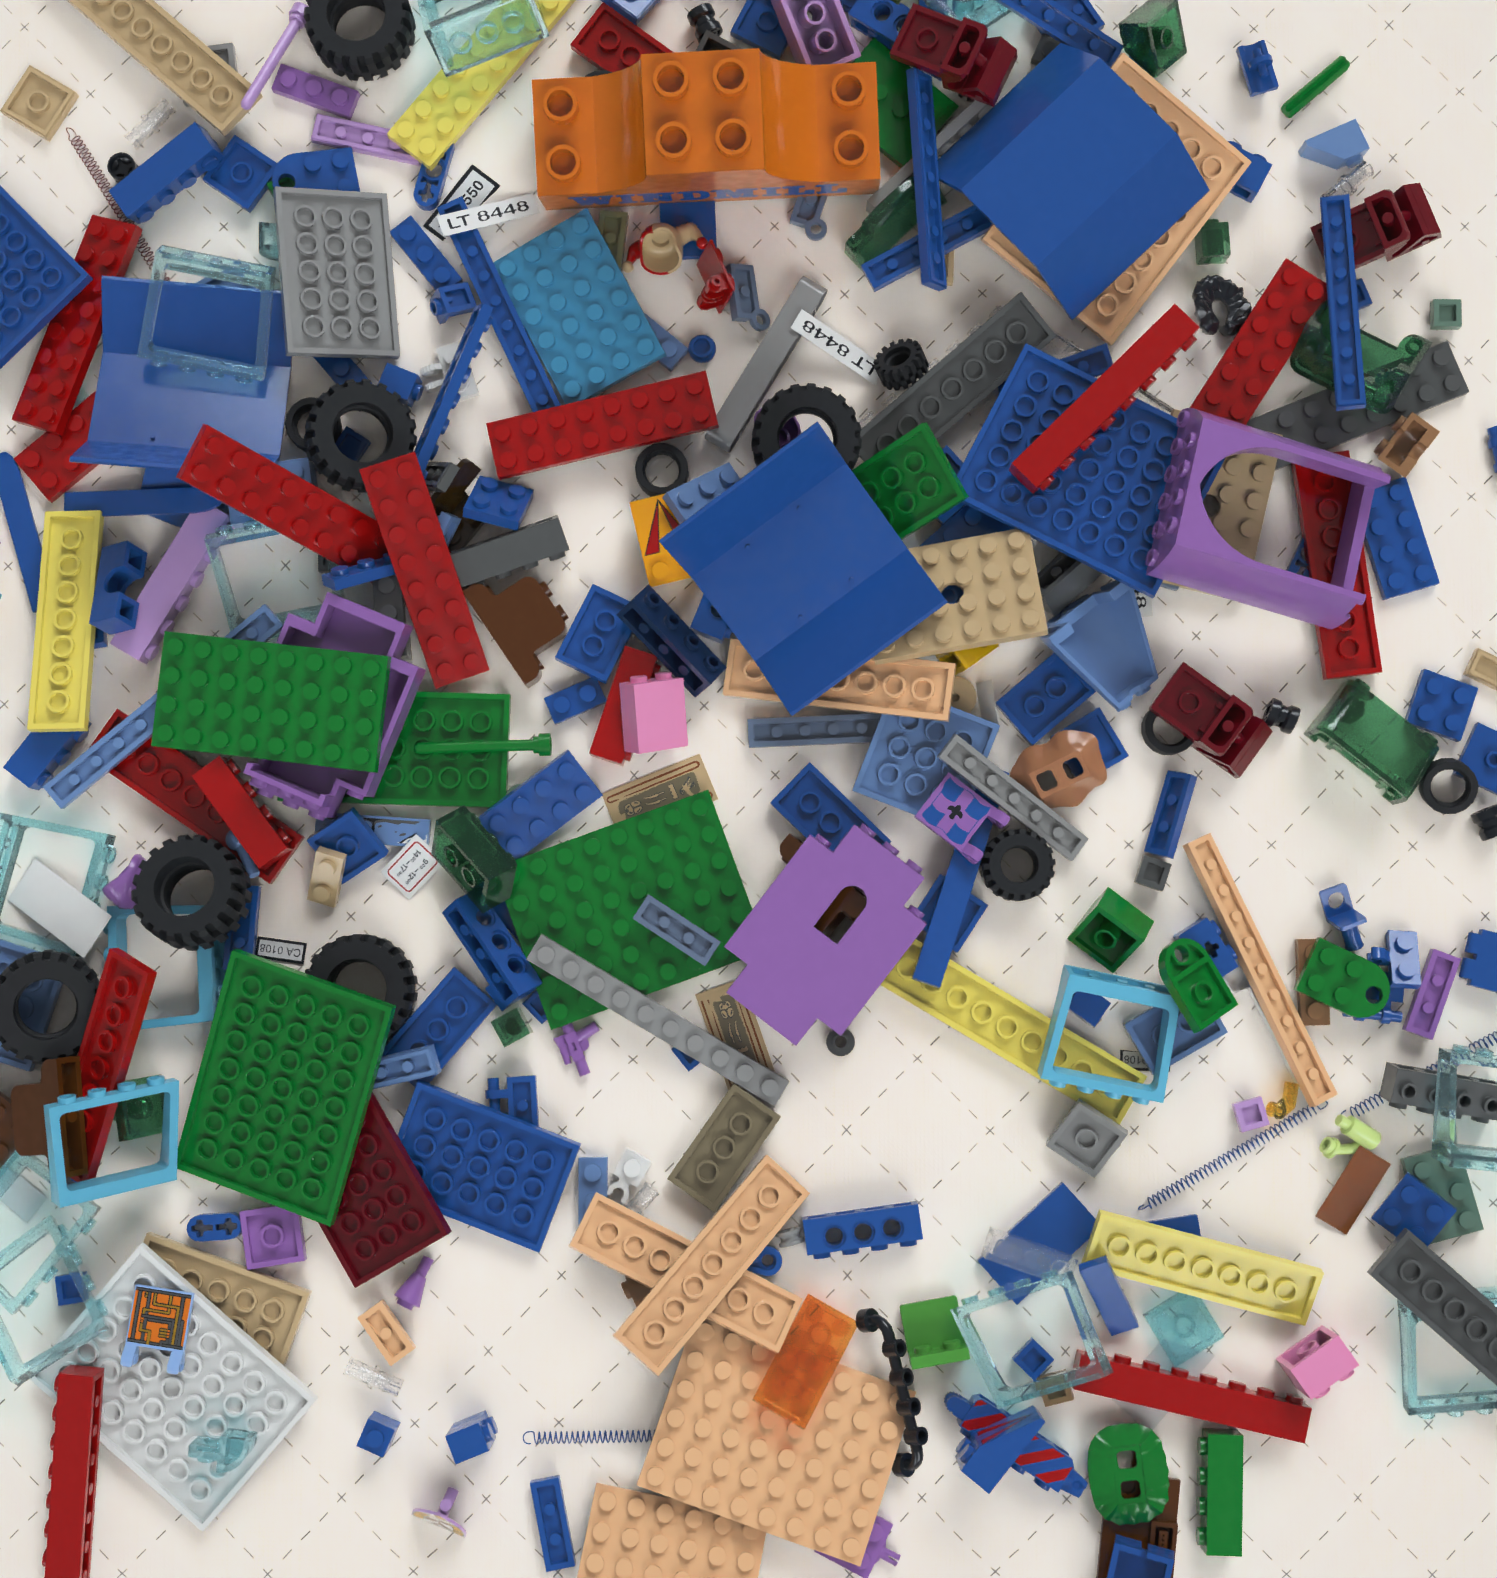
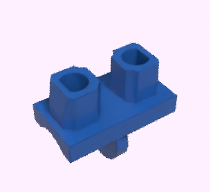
M1265 40L1237 47L1236 53L1250 97L1277 90L1279 85L1272 65L1273 58L1268 53Z

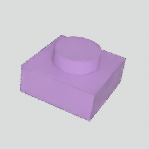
M1261 1096L1231 1104L1239 1132L1243 1133L1270 1125Z

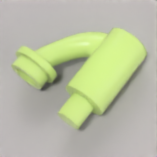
M1340 1114L1336 1117L1335 1124L1341 1127L1342 1134L1351 1138L1354 1142L1340 1144L1337 1138L1326 1137L1322 1140L1319 1149L1323 1156L1328 1159L1333 1158L1335 1155L1355 1154L1359 1146L1372 1150L1380 1143L1381 1133L1353 1116L1345 1117Z

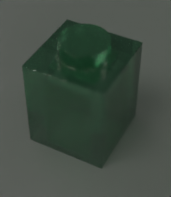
M1208 219L1194 237L1196 265L1224 264L1231 255L1228 222H1219L1218 219Z
M520 1007L491 1021L504 1048L533 1033Z

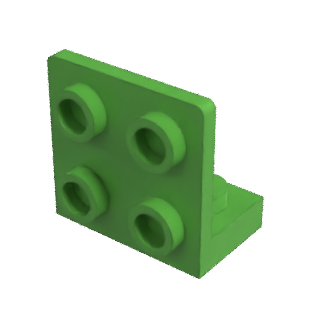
M955 1295L900 1305L909 1363L912 1370L970 1359L969 1349L965 1343L958 1300Z

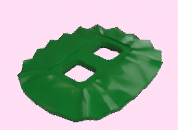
M1121 1423L1107 1426L1100 1430L1092 1439L1088 1450L1090 1489L1095 1507L1105 1520L1112 1521L1118 1525H1135L1142 1522H1150L1155 1516L1163 1513L1164 1507L1169 1501V1469L1162 1441L1152 1429L1138 1423ZM1120 1451H1135L1136 1466L1119 1468L1117 1453ZM1137 1480L1139 1482L1140 1495L1133 1498H1123L1121 1495V1483Z

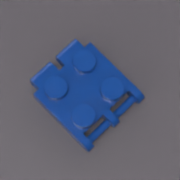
M1479 929L1478 934L1469 932L1464 952L1473 954V958L1463 957L1459 977L1468 979L1466 984L1468 986L1497 993V933L1484 929Z

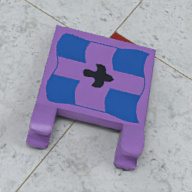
M949 772L914 816V818L959 851L972 864L980 861L983 857V852L968 843V841L986 817L999 829H1003L1010 821L1009 815L991 805Z

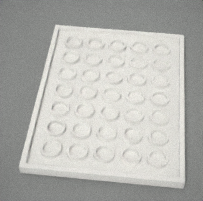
M144 1242L137 1247L27 1376L28 1379L57 1403V1392L54 1390L55 1379L70 1364L105 1368L99 1441L202 1532L319 1398L318 1395ZM136 1284L195 1293L185 1348L184 1369L176 1375L167 1373V1365L172 1351L139 1346V1358L136 1364L131 1367L120 1364L126 1343Z

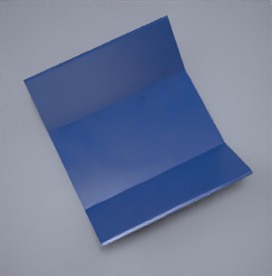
M1063 43L1054 48L938 159L939 181L963 193L1036 267L1071 320L1077 317L1210 191L1178 134L1100 57Z
M102 275L103 353L88 440L70 456L69 461L75 463L180 470L202 425L207 424L278 464L281 456L292 371V356H286L281 290Z
M818 421L659 540L664 548L690 575L741 642L791 716L802 710L948 603L851 471Z

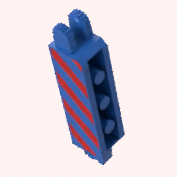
M950 1391L949 1393L947 1392L944 1398L947 1410L957 1417V1423L961 1427L960 1433L968 1439L974 1432L1012 1415L980 1393L972 1395L968 1400L962 1395H958L957 1392ZM1038 1432L1011 1466L1022 1475L1026 1471L1034 1476L1033 1481L1046 1491L1052 1488L1059 1493L1061 1489L1079 1498L1088 1485L1087 1480L1074 1469L1073 1459L1069 1456V1453Z

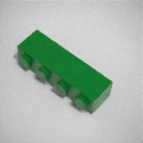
M1202 1428V1437L1197 1439V1451L1201 1455V1467H1197V1483L1201 1485V1497L1196 1499L1197 1514L1201 1515L1200 1527L1196 1528V1542L1207 1556L1242 1557L1244 1435L1237 1429Z

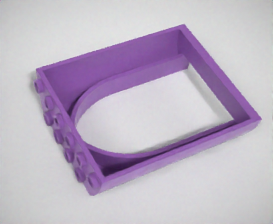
M1194 408L1181 410L1176 422L1177 427H1179L1177 437L1173 440L1170 448V453L1173 454L1171 464L1164 475V481L1166 482L1165 491L1158 502L1159 518L1152 529L1153 545L1146 557V565L1148 566L1146 575L1331 630L1346 622L1350 618L1348 613L1356 604L1362 605L1366 599V594L1353 591L1374 490L1390 484L1391 476L1384 473L1380 467ZM1255 453L1275 457L1351 481L1352 485L1331 583L1329 584L1257 562L1230 546L1211 523L1203 504L1200 483L1210 469L1227 456Z

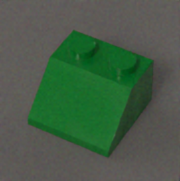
M1107 887L1090 906L1067 939L1110 972L1114 973L1145 941L1154 921L1111 888Z

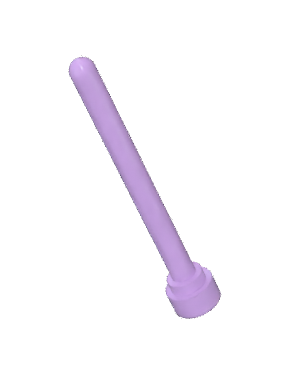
M295 2L289 11L288 26L241 101L243 109H251L299 29L305 27L304 8L308 7L302 2Z

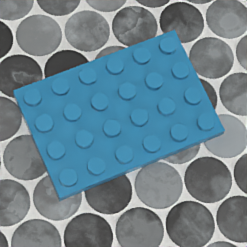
M588 208L583 209L493 262L526 332L565 404L593 398L667 356Z

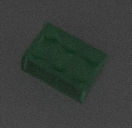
M463 805L437 819L431 854L482 913H485L511 898L517 868L515 858L510 853H506L499 845L495 835L489 833L483 827L478 816L475 813H471Z

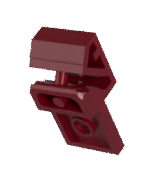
M913 3L889 53L890 58L940 77L943 88L992 107L995 106L1018 58L1017 49L1001 36L986 38L988 28L984 24L963 17L962 21L915 3Z
M1420 183L1402 185L1394 193L1389 189H1384L1365 198L1364 203L1350 209L1355 269L1384 256L1387 262L1442 238L1440 228ZM1319 223L1310 227L1324 261L1322 226Z
M1185 662L1180 664L1148 708L1155 715L1194 743L1191 747L1235 779L1241 777L1273 732L1263 719L1253 715V709L1234 694L1231 696Z

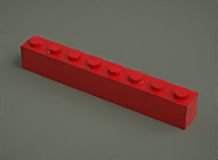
M1174 304L1012 462L1009 472L1032 494L1039 488L1045 491L1054 482L1055 478L1053 475L1059 469L1065 471L1075 461L1076 458L1073 455L1080 448L1085 451L1096 440L1093 435L1098 430L1106 431L1115 422L1116 418L1114 415L1120 409L1125 412L1136 401L1134 395L1140 389L1144 392L1147 391L1157 380L1155 375L1161 369L1166 372L1176 362L1177 358L1175 355L1181 349L1186 352L1197 341L1195 335L1200 327Z
M1086 1347L1085 1351L1079 1349L1076 1351L1070 1384L1074 1390L1305 1444L1312 1408L1303 1402V1397L1286 1393L1285 1398L1276 1396L1275 1391L1264 1387H1257V1391L1246 1389V1384L1234 1380H1229L1228 1384L1217 1382V1377L1200 1373V1377H1194L1189 1375L1188 1370L1178 1367H1172L1171 1371L1160 1369V1364L1148 1360H1143L1142 1364L1131 1362V1357L1115 1353L1114 1358L1104 1356L1102 1350L1092 1347Z
M70 1364L55 1379L54 1390L57 1392V1403L52 1412V1420L55 1421V1432L50 1441V1449L53 1450V1461L48 1470L51 1490L46 1499L49 1519L44 1528V1537L47 1538V1548L42 1557V1566L45 1567L44 1578H90L105 1368Z

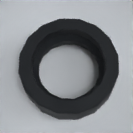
M315 397L300 399L293 404L285 420L287 435L299 449L306 453L308 451L307 445H304V439L300 436L297 425L302 415L311 411L318 399ZM340 418L334 427V442L337 441L342 432Z
M668 443L652 444L646 447L637 458L635 465L636 479L642 491L650 497L665 494L688 481L687 459L683 452L674 445ZM659 455L671 457L678 465V477L673 484L667 487L654 486L646 477L647 463Z
M1150 710L1145 714L1141 723V734L1145 744L1152 751L1161 755H1175L1187 750L1194 743L1186 736L1176 744L1160 742L1153 732V723L1157 715Z
M1440 758L1431 762L1423 769L1419 778L1418 790L1422 799L1433 810L1442 814H1456L1466 810L1474 802L1478 793V781L1474 772L1463 762L1453 758ZM1443 770H1455L1465 780L1463 795L1453 802L1439 801L1433 796L1431 791V782L1434 776Z

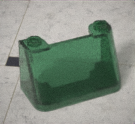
M1326 300L1321 303L1306 322L1290 357V365L1297 374L1334 392L1328 303ZM1360 329L1366 408L1378 414H1386L1392 410L1433 342L1419 335L1411 334L1405 336L1398 347Z
M1360 679L1355 681L1347 680L1303 734L1314 743L1318 739L1327 743L1325 747L1328 750H1336L1376 782V788H1385L1382 797L1392 805L1406 802L1439 752L1438 740L1427 732L1422 733L1369 691L1370 687Z

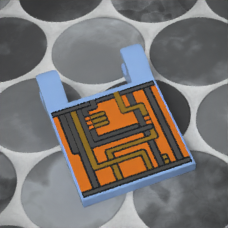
M136 1284L126 1343L120 1364L126 1367L136 1364L139 1358V1346L172 1351L167 1365V1373L176 1375L181 1372L185 1365V1348L195 1293Z

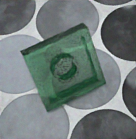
M148 1077L126 1080L125 1082L134 1081L136 1085L147 1083L146 1078ZM164 1092L118 1102L113 1120L117 1124L119 1142L162 1133Z

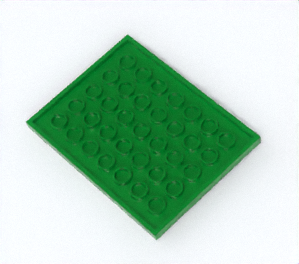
M709 790L493 868L526 958L542 933L644 995L741 960L724 946L751 912L752 907ZM648 894L721 942L706 966L632 919ZM529 962L543 982L536 989L551 1030L609 1009Z
M232 950L179 1142L177 1169L329 1227L332 1226L337 1217L396 1005L243 950Z

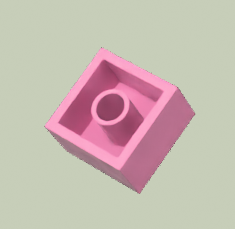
M1323 1325L1276 1358L1294 1386L1311 1400L1325 1396L1330 1391L1331 1385L1338 1380L1344 1381L1354 1374L1353 1369L1359 1366L1339 1335Z

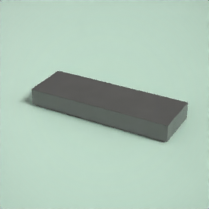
M428 462L425 469L428 471L425 480L428 491L445 493L460 468L452 462Z

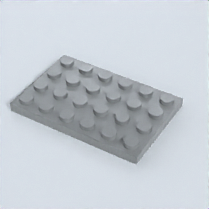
M275 186L273 197L286 356L398 359L400 357L387 193Z

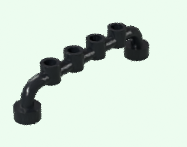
M860 1309L856 1314L858 1330L868 1333L875 1332L879 1328L882 1332L884 1339L882 1353L889 1359L891 1367L889 1382L892 1386L896 1387L898 1395L896 1410L900 1416H903L905 1424L903 1438L905 1443L910 1445L912 1454L897 1453L892 1471L897 1477H911L922 1464L924 1457L922 1445H925L928 1441V1431L925 1427H917L915 1416L921 1411V1403L918 1398L910 1397L907 1386L912 1385L914 1375L911 1369L902 1367L900 1358L906 1354V1343L902 1339L895 1338L891 1324L887 1319L879 1315L875 1309Z

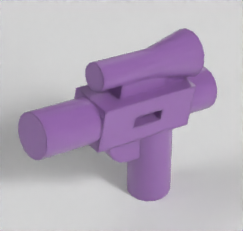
M593 1021L577 1032L572 1023L562 1026L564 1035L553 1038L560 1050L564 1064L572 1063L570 1056H572L580 1077L591 1073L583 1051L589 1047L588 1038L600 1031L598 1025Z

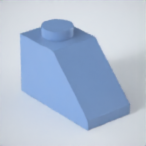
M1355 118L1305 140L1298 153L1300 157L1338 170L1345 166L1350 169L1363 162V157L1370 147Z

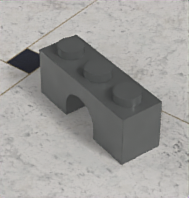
M396 575L373 580L374 611L406 624V604ZM409 637L401 659L405 661L412 660L411 637Z

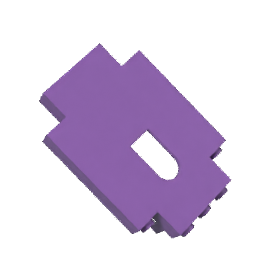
M328 591L315 623L298 615L288 613L276 644L391 657L378 773L259 759L258 763L247 762L243 771L244 774L251 776L249 784L258 788L256 793L272 799L274 795L283 799V805L297 810L299 806L309 810V816L324 821L325 817H336L345 793L360 800H363L364 796H375L426 672V669L401 659L413 626Z
M863 823L860 827L854 824L840 840L834 851L829 849L832 843L819 833L815 837L809 834L724 946L747 964L726 993L795 1046H797L817 1018L841 1036L927 925L922 919L925 916L924 913L912 904L909 908L904 906L925 879L920 874L923 869L911 859H908L905 863L897 857L900 851L887 841L883 845L874 839L876 833ZM848 886L859 887L866 895V906L836 944L815 928L814 925L842 889Z

